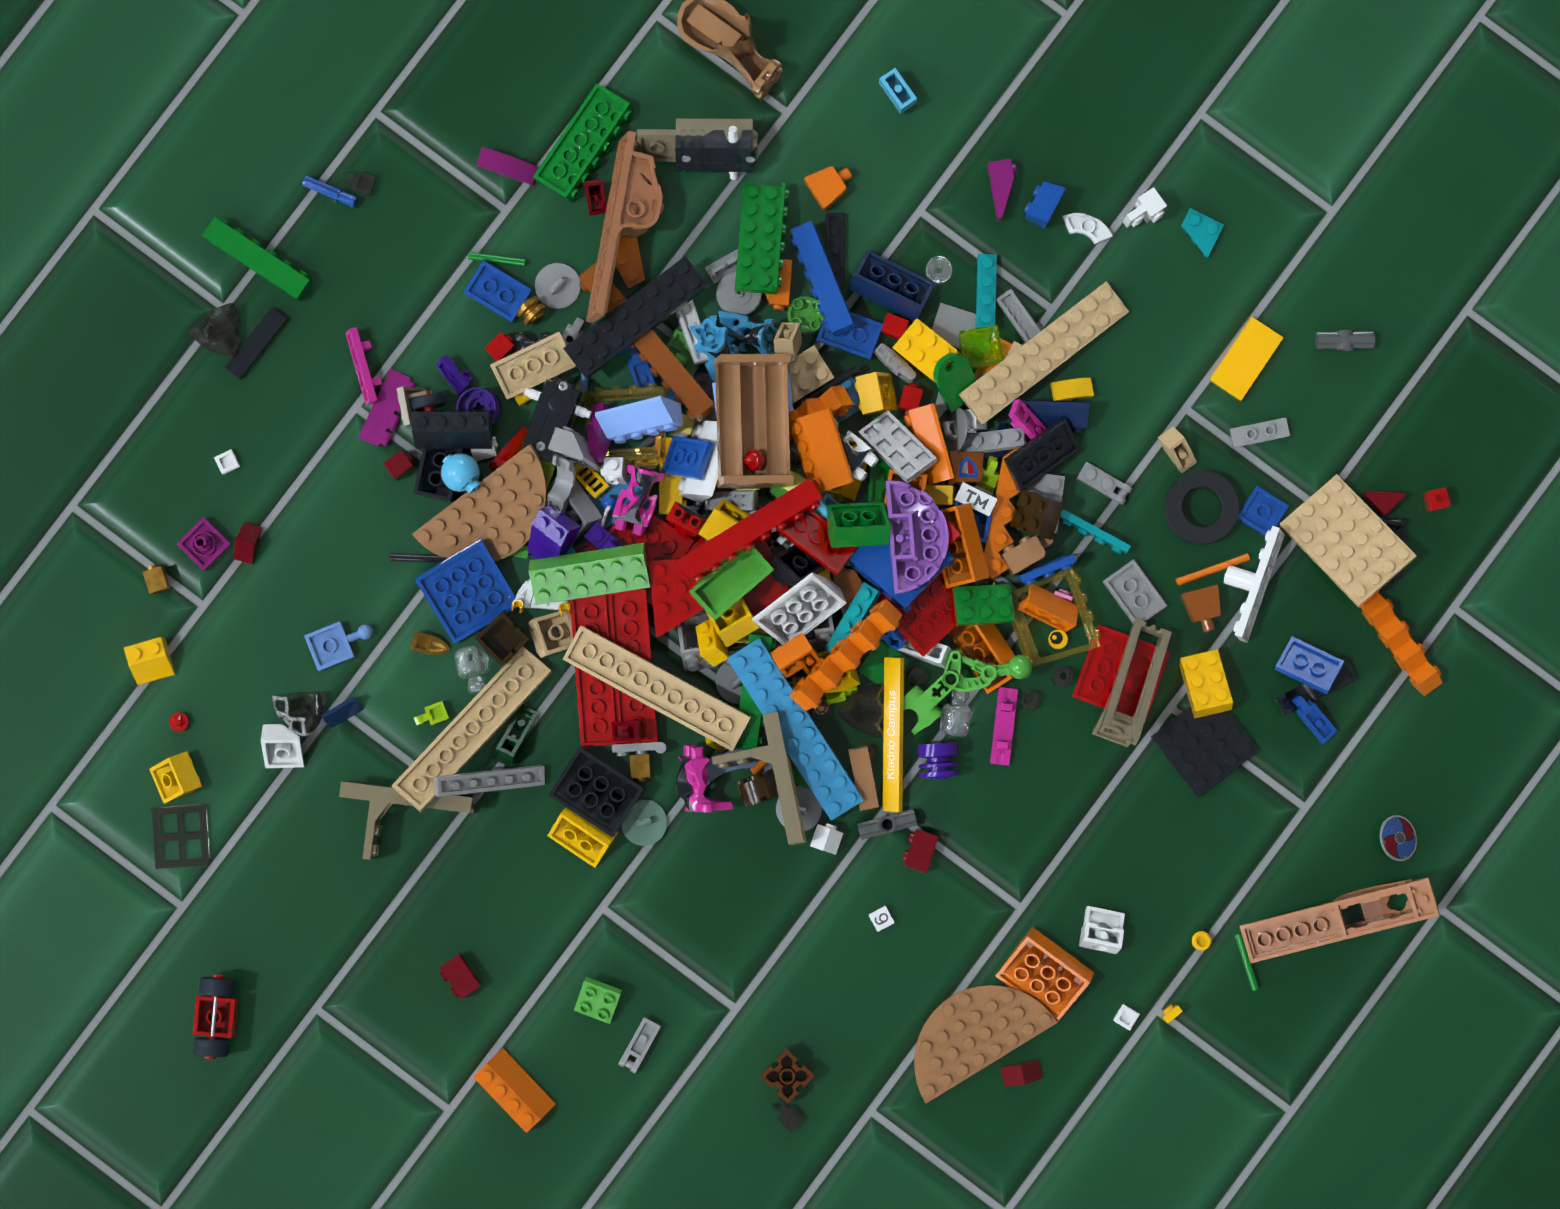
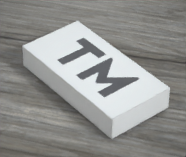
M964 482L954 499L962 504L971 503L972 509L987 516H990L997 502V498Z

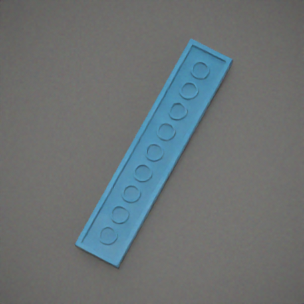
M759 637L727 657L728 662L761 713H779L786 752L830 820L835 819L864 801V798L808 711L803 710L789 696L793 688L779 670L761 638Z

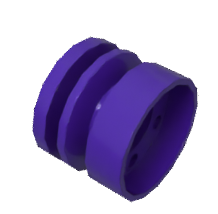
M471 388L463 392L457 401V410H477V407L481 404L485 407L483 410H492V425L499 419L501 403L494 392L485 388Z
M958 742L917 745L918 758L927 759V763L920 764L919 768H928V772L919 773L920 778L930 780L950 779L953 776L960 775V770L951 771V766L959 765V762L950 761V757L958 755Z

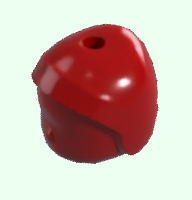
M756 449L749 451L743 459V463L750 471L760 470L766 462L764 455Z

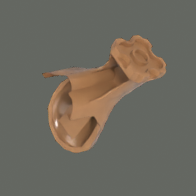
M686 0L682 3L677 14V28L683 40L700 50L727 60L750 84L755 97L760 101L765 98L772 85L780 79L783 69L781 68V63L777 60L764 58L758 53L752 38V24L748 12L745 16L739 15L736 9L725 0Z

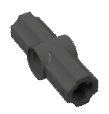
M1339 330L1336 332L1315 333L1316 350L1336 349L1337 351H1352L1354 349H1373L1375 344L1374 332Z
M912 809L861 822L857 826L861 840L917 826L914 810ZM890 819L893 826L890 830L882 828L883 820Z

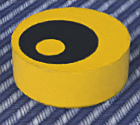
M1055 630L1048 637V643L1054 649H1061L1068 642V637L1062 630Z

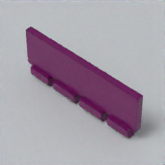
M392 369L389 370L377 396V401L374 402L358 438L377 447L380 444L388 446L393 434L386 431L387 429L395 431L401 418L395 415L396 411L401 413L400 404L397 399V388L415 387L416 384L410 382V377Z

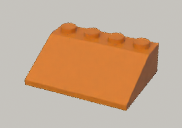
M1031 927L995 976L1010 988L1024 992L1036 999L1058 1022L1089 985L1094 972L1034 927Z

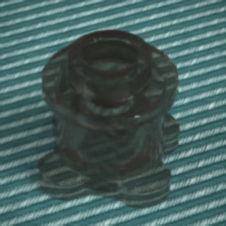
M1055 667L1051 683L1054 685L1058 684L1064 688L1068 687L1072 680V671L1066 667ZM1061 673L1065 674V680L1060 679L1059 675Z

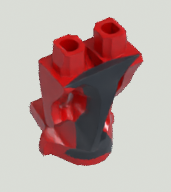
M675 501L666 520L668 521L667 524L674 527L679 533L693 540H699V532L707 518L702 516L703 512L701 509L682 505Z

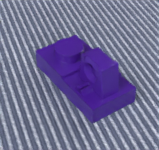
M447 354L441 357L436 364V368L458 395L462 394L473 380V377L467 370L459 372L455 362Z
M597 522L584 536L599 550L624 546Z

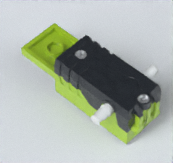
M555 377L553 380L546 379L541 392L528 388L524 392V395L528 396V398L536 400L537 405L532 415L530 426L526 431L527 434L523 439V445H521L519 451L530 443L532 444L542 462L545 478L547 479V490L556 465L552 464L555 453L548 449L555 428L563 429V426L572 429L577 416L589 419L592 412L581 407L584 394L580 391V386L574 383L570 385L567 381L561 380L558 377Z

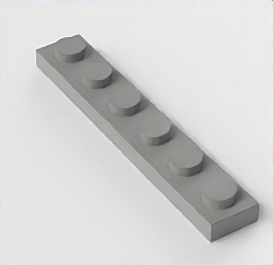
M535 765L435 776V796L444 797L545 785V766Z

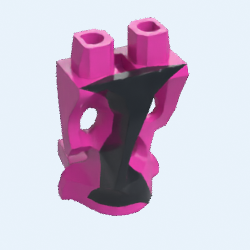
M628 464L627 470L628 473H631V481L627 489L621 490L612 518H616L615 529L626 531L627 523L631 522L634 523L632 533L642 536L646 527L651 525L658 496L655 494L648 496L652 485L655 482L662 481L665 474L660 473L659 470L641 465L634 466ZM636 486L642 489L640 495H636L634 492ZM625 497H628L630 499V503L628 505H624ZM649 500L650 507L645 510L643 505L645 501Z
M695 744L684 745V755H679L678 757L682 763L676 777V789L678 795L685 802V811L709 813L719 810H732L733 805L730 801L711 799L703 795L709 780L705 766L710 760L703 756V747Z

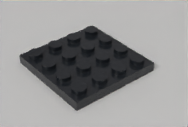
M1189 706L1151 736L1155 744L1198 798L1259 751L1229 711L1194 719L1191 706Z

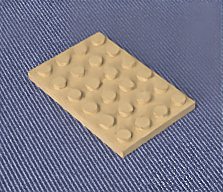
M1337 474L1280 523V527L1358 608L1416 558V554Z

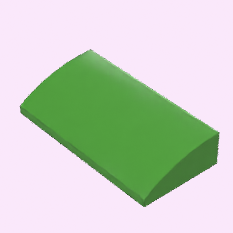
M755 547L748 552L742 551L738 554V558L732 562H724L719 570L711 572L689 591L691 596L714 620H717L774 571Z

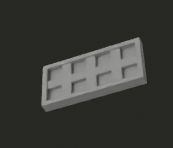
M888 410L858 431L859 437L907 484L937 463V458Z

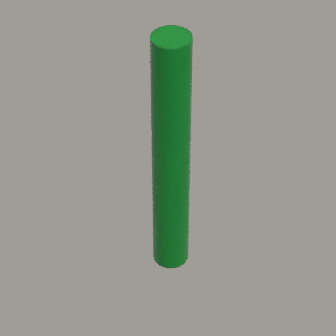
M473 252L468 254V260H484L485 262L524 267L526 259Z
M1242 933L1236 934L1235 938L1252 991L1257 990L1259 986L1252 963L1249 960Z

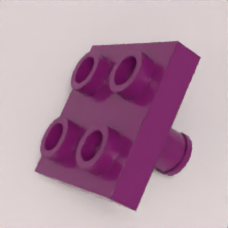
M205 517L177 543L203 571L232 545Z

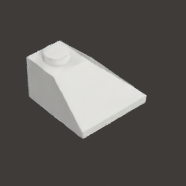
M283 724L263 725L261 746L265 768L304 767L300 737Z

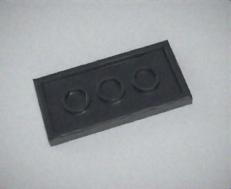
M1062 417L1007 456L1004 461L1017 490L1021 492L1022 489L1029 487L1080 449L1067 419Z

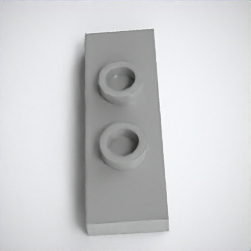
M1012 289L996 299L997 304L1025 343L1041 331Z
M1286 417L1229 429L1233 448L1290 436Z
M714 491L712 497L705 500V510H714L725 499L742 511H757L758 492Z

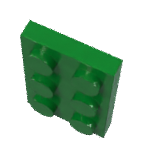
M1010 584L953 587L957 626L1014 623L1015 617Z

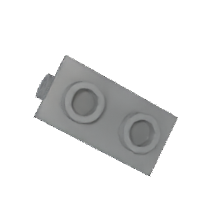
M738 249L705 267L714 284L719 282L728 273L736 271Z

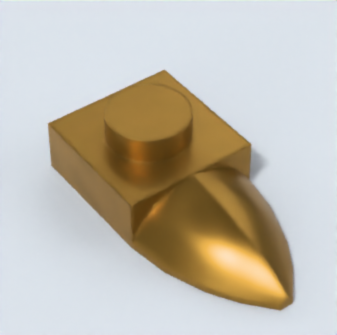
M414 631L410 650L429 655H439L450 651L449 646L440 638Z

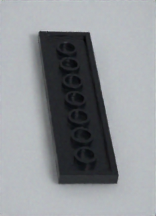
M684 256L563 349L584 377L588 379L706 290L709 285L688 258Z

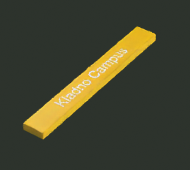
M884 657L883 811L902 812L904 658Z

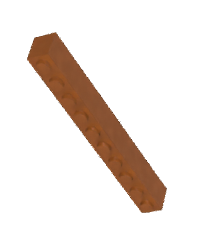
M596 263L578 277L581 282L579 286L585 293L589 292L591 294ZM613 283L607 313L604 316L627 300ZM653 330L630 346L632 349L636 347L640 352L638 354L639 358L644 363L648 362L652 366L650 371L654 376L662 378L663 382L661 384L668 392L670 390L673 391L675 394L673 398L676 402L681 403V405L683 404L687 408L685 412L691 420L695 418L700 422L715 410L714 402Z

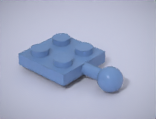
M339 621L306 634L304 637L317 670L321 671L354 658L355 656L349 642L359 638L367 640L371 638L373 630L371 626L364 624L358 628V631L346 635Z

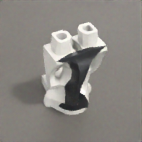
M835 419V422H836V425H837V429H838L839 423H838V421ZM848 430L846 437L844 438L840 435L853 478L863 481L868 474L861 468L866 462L871 467H874L879 459L868 444ZM854 440L857 443V447L853 448L849 441Z

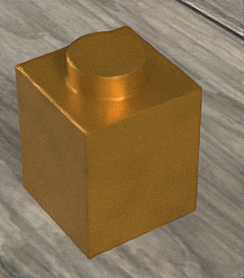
M155 564L147 567V571L143 572L149 594L155 595L171 589L165 567Z
M650 754L630 755L631 779L635 778L636 782H646L647 778L651 777Z

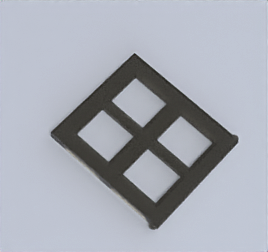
M207 804L157 807L150 810L153 820L155 869L210 865ZM199 812L200 831L183 832L182 814ZM177 814L178 833L161 834L160 815ZM200 839L201 858L185 859L184 840ZM179 841L180 859L163 861L162 842Z

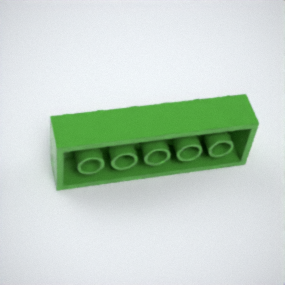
M644 543L530 560L528 572L536 605L650 588L651 586L650 569Z

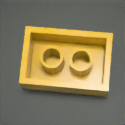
M918 318L892 347L933 382L934 368L944 355L948 353H958L961 355L959 351ZM951 361L946 364V369L950 367Z
M1218 649L1180 658L1179 667L1194 719L1232 710L1233 700Z

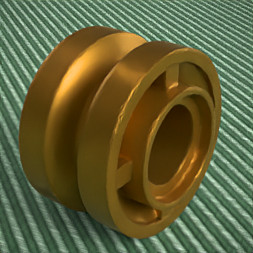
M536 296L526 300L516 313L519 318L524 317L523 322L527 326L537 321L546 309L544 304L538 305L539 299Z

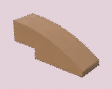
M868 747L849 749L854 784L864 798V801L858 804L859 809L862 811L877 808L879 805Z

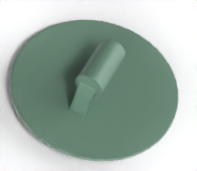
M638 800L622 823V831L626 838L636 845H652L665 834L667 828L666 814L657 803L650 800Z

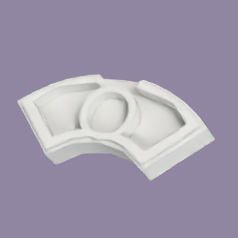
M1072 213L1062 217L1069 234H1084L1094 244L1112 237L1108 227L1102 221L1083 213Z

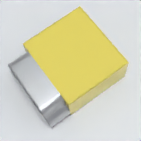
M682 414L683 426L676 427V430L672 431L671 435L690 439L696 419L691 420L689 416Z

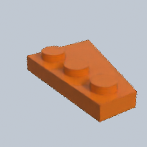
M620 236L615 266L628 290L644 282L645 277L637 237L628 238Z

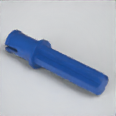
M305 176L303 179V186L334 199L336 203L339 201L351 208H354L357 203L358 197L344 192L342 188L337 189L310 176Z

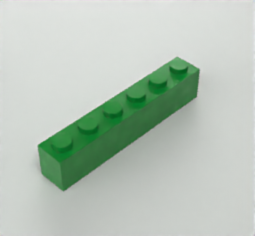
M214 217L202 235L207 241L300 302L312 284L308 279L310 276L302 270L297 272L293 269L294 265L286 259L282 262L277 258L278 254L271 249H268V251L261 248L263 244L254 238L252 240L247 239L245 232L239 228L236 230L229 227L231 223L221 217L219 220Z
M759 632L749 634L748 644L760 637L770 653L775 650L776 640H772L773 637L771 635ZM742 683L739 711L751 716L735 748L753 749L757 748V745L761 746L763 734H759L760 727H764V721L761 711Z

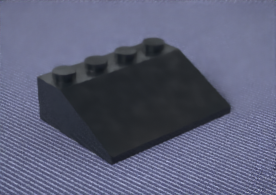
M579 747L548 796L611 837H614L645 788L589 751Z

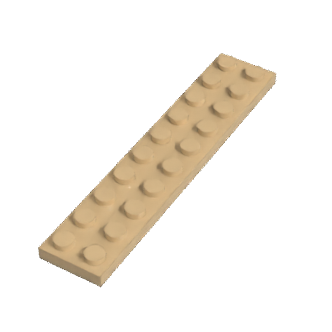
M1107 281L963 390L959 396L980 424L983 425L1013 400L1017 399L1129 312Z
M580 625L563 657L564 661L730 751L734 750L751 716L583 625Z
M522 646L393 783L392 788L418 811L422 812L436 797L435 776L457 774L552 673L551 670Z

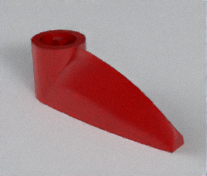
M525 426L499 452L488 467L495 471L520 452L523 439L527 434Z

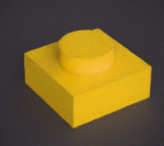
M1171 1004L1162 1011L1164 1014L1161 1017L1168 1024L1183 1011L1178 1005L1172 1006Z

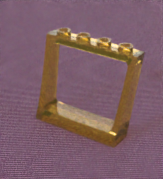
M648 384L647 388L630 385L629 389L613 386L611 390L595 387L593 391L584 392V408L591 411L590 408L594 407V403L599 401L646 399L658 396L667 398V390L664 386L659 387L657 384ZM591 415L589 419L585 417V429L586 425L592 422ZM660 431L656 435L653 447L611 449L607 451L605 458L623 457L627 466L628 464L634 466L664 464L666 458V431Z
M1072 567L1032 584L1041 587L1060 578L1067 579L1089 640L1087 645L1050 656L1040 657L1024 613L1018 610L1020 603L1018 597L1029 592L1031 584L1011 592L1015 617L1014 623L1011 624L1022 654L1031 661L1032 667L1100 647L1098 640L1101 638L1100 632L1097 628L1093 627V613L1091 610H1087L1085 605L1087 603V596L1085 592L1080 591L1079 585L1081 580L1078 574H1074Z

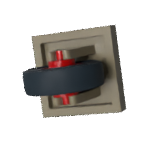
M425 387L397 388V399L400 404L401 419L404 426H412L411 412L415 410H435L446 403L444 394H432V390L427 391Z

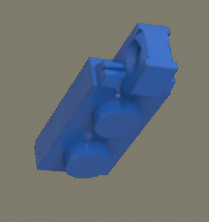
M636 347L628 349L632 358L627 360L641 400L658 395L659 391L648 363H644L639 358Z
M1298 695L1292 699V702L1298 708L1296 710L1298 716L1321 744L1327 742L1337 732L1315 703L1310 700L1305 701L1302 696Z

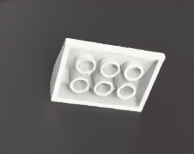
M704 421L701 425L698 424L695 431L696 440L713 443L712 454L702 480L681 478L678 484L679 496L697 502H702L712 497L718 480L717 421Z
M810 573L753 617L752 620L783 645L802 632L804 635L809 633L846 604V600L841 589L834 582L826 577Z

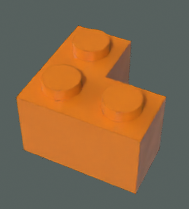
M803 632L770 653L785 678H788L802 668L809 675L812 672L811 668L821 659Z

